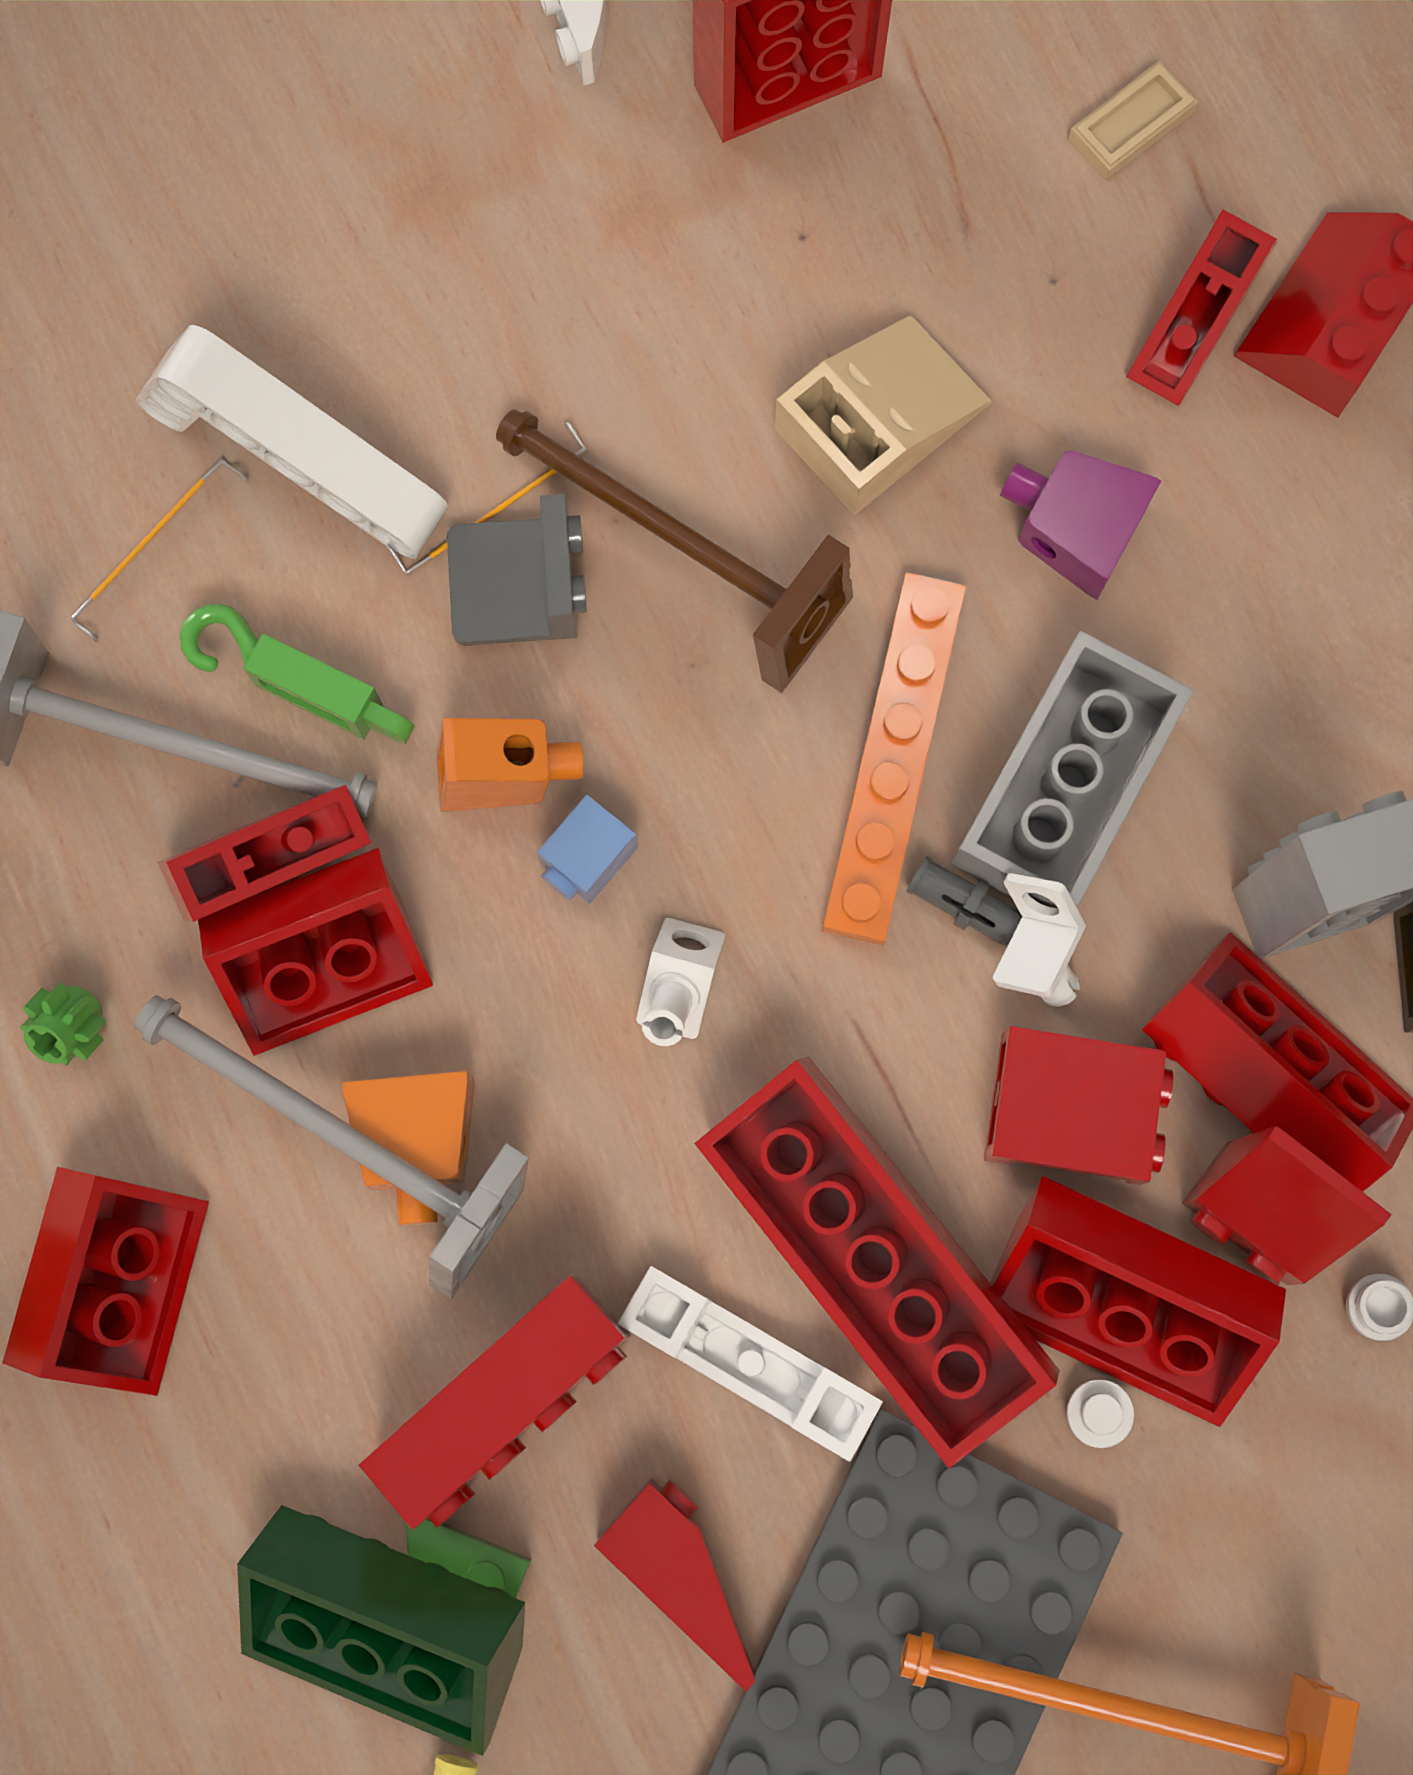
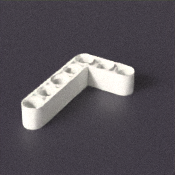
M189 325L168 349L136 398L137 404L147 414L163 425L179 432L185 431L199 417L385 546L389 545L395 552L405 557L417 558L448 508L447 502L432 488L225 341L202 327Z

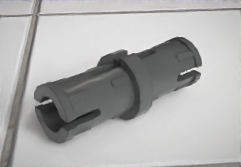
M928 856L922 862L906 892L915 894L956 918L953 923L955 926L965 930L968 925L1006 948L1022 919V915L1017 909L987 893L990 886L981 881H978L975 886L935 863Z

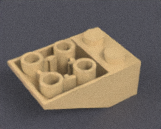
M910 315L824 360L776 399L774 429L855 516L991 404V399Z

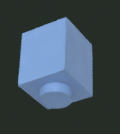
M586 794L537 851L541 865L546 868L541 878L565 899L570 901L577 894L588 904H591L638 848L636 834Z

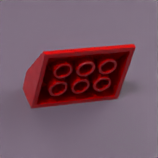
M693 0L694 86L722 143L881 78L892 0Z

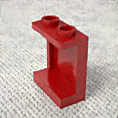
M1009 1026L1001 1035L984 1161L1008 1165L1018 1162L1125 1180V1183L1134 1185L1150 1182L1151 1173L1160 1172L1165 1155V1135L1157 1133L1159 1108L1168 1107L1173 1090V1070L1164 1069L1167 1051Z

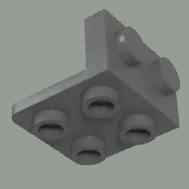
M565 494L540 496L541 519L458 524L449 529L447 533L451 623L452 634L458 644L470 646L577 638L576 613L587 612L584 575H573L572 554L583 553L580 515L569 516Z

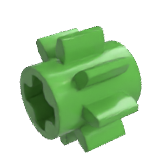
M59 983L51 992L41 988L22 1008L29 1016L20 1026L21 1030L24 1031V1041L30 1051L43 1061L54 1064L62 1062L63 1065H68L75 1056L86 1061L103 1042V1038L97 1033L106 1023L105 1018H102V1008L98 1000L81 987H65L63 983Z

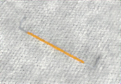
M565 422V427L569 432H572L575 439L582 448L580 451L575 453L577 456H579L583 452H585L587 448L583 445L582 441L580 440L572 425L569 422ZM550 469L474 523H485L557 472ZM445 542L409 570H406L392 547L387 545L386 548L403 572L409 574L428 560L442 553L448 546L447 542Z
M220 459L89 596L90 598L73 614L71 621L88 634L92 640L97 642V637L78 623L75 618L92 600L96 599L196 493L221 463L238 473L241 479L247 482L248 478L240 470L228 464L224 459Z

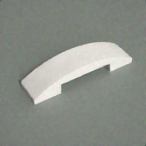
M650 1266L618 1322V1325L694 1368L851 1462L883 1401L652 1266Z

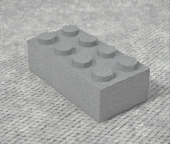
M1079 630L951 865L1008 896L1010 894L1004 885V880L1008 873L1059 882L1065 885L1075 906L1078 907L1194 690ZM1028 893L1036 902L1048 907L1058 908L1050 899L1036 893Z
M1396 791L1364 803L1362 805L1364 811L1354 814L1341 821L1338 811L1308 819L1297 825L1299 832L1280 839V847L1262 855L1264 860L1246 868L1249 876L1235 886L1232 891L1258 958L1264 959L1377 923L1413 901V799L1406 800L1403 791Z

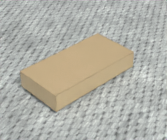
M1159 60L1070 129L1068 140L1107 181L1194 114L1198 101Z

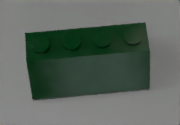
M281 1505L237 1563L241 1654L483 1756L493 1736L523 1648L526 1602L511 1597L502 1589L486 1587L451 1573L439 1564L426 1563L391 1549L379 1540L366 1539L333 1526L319 1516L306 1515Z

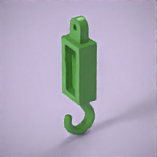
M207 604L194 610L184 620L179 635L181 650L188 662L197 669L213 672L218 668V661L215 657L201 652L198 646V638L200 632L205 627L220 623L229 628L240 647L245 664L243 669L256 687L364 740L369 730L372 729L397 742L406 744L415 728V725L403 716L383 707V703L374 687L262 633L258 640L244 617L230 606Z

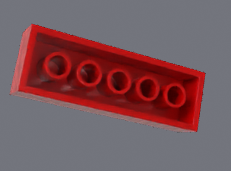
M809 1056L795 1060L694 1143L948 1468L955 1465L1057 1385L1059 1368Z

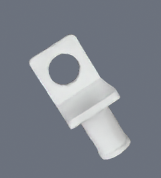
M1008 873L1004 880V885L1021 913L1022 919L993 975V980L999 987L1038 995L1050 1006L1060 1007L1067 1005L1077 996L1072 989L1080 990L1079 979L1071 970L1068 962L1085 930L1086 924L1067 888L1062 883ZM1028 893L1042 895L1055 903L1058 908L1042 905L1031 898Z
M673 918L664 919L651 953L636 1017L637 1023L642 1025V1031L650 1042L658 1046L667 1047L675 1045L682 1037L695 1039L698 1036L714 971L724 944L725 933ZM691 938L699 941L706 948L703 950L686 949L676 944L673 939Z

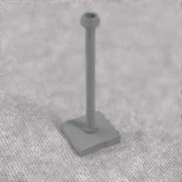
M0 610V765L9 767L25 717L29 712H33L314 797L346 785L359 816L368 818L375 799L378 783L367 780V774L356 772L353 781L345 780L38 688L37 685L49 652L24 617Z
M156 995L146 1003L135 1022V1029L143 1033V1040L151 1045H155L164 1038L445 1217L443 1225L448 1230L429 1256V1286L452 1300L523 1193L529 1157L506 1143L474 1192L471 1194L464 1190L459 1195L180 1018L181 1004L172 998L165 1000Z

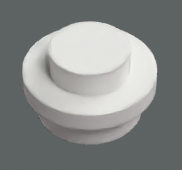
M1370 1274L1357 1280L1350 1288L1346 1299L1347 1316L1352 1326L1361 1335L1378 1341L1392 1340L1404 1334L1413 1321V1297L1406 1285L1399 1279L1387 1274Z
M1096 1379L1082 1383L1072 1392L1066 1406V1419L1070 1430L1078 1440L1095 1448H1109L1123 1441L1129 1434L1133 1426L1134 1409L1128 1394L1120 1386L1107 1380Z

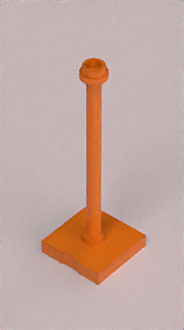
M922 1632L920 1636L907 1634L904 1642L899 1676L911 1679V1684L923 1688L927 1676L1276 1764V1775L1348 1774L1360 1703L1346 1694L1334 1691V1687L1321 1679L1294 1673L1284 1732L1281 1736L934 1648V1635L927 1632Z

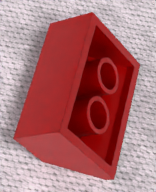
M1327 212L1234 357L1338 418L1413 304V221L1399 213Z
M379 847L244 899L198 920L203 960L253 1056L434 986L404 904Z
M57 1166L2 1364L39 1378L158 1396L209 1201Z

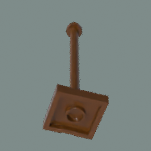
M516 409L508 412L500 422L496 432V440L503 444L505 452L512 456H518L524 451L772 609L754 632L753 638L762 681L782 693L853 598L852 580L850 579L849 571L851 567L849 547L832 536L827 535L786 589L538 431V418L530 412L525 411L521 413Z

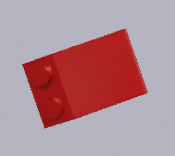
M1278 1126L1227 1142L1182 1202V1204L1195 1213L1191 1222L1196 1228L1219 1244L1224 1245L1227 1240H1230L1249 1255L1244 1264L1253 1273L1276 1285H1279L1281 1281L1286 1285L1305 1284L1383 1227L1392 1215Z

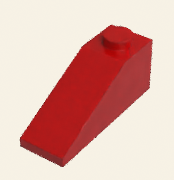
M1222 209L1126 377L1179 406L1277 244V238Z
M342 785L161 860L158 864L183 919L194 922L369 845L371 841L347 786Z
M651 1478L597 1538L594 1547L746 1692L755 1682L754 1670L702 1528L692 1517L699 1507L673 1481L669 1480L661 1488Z

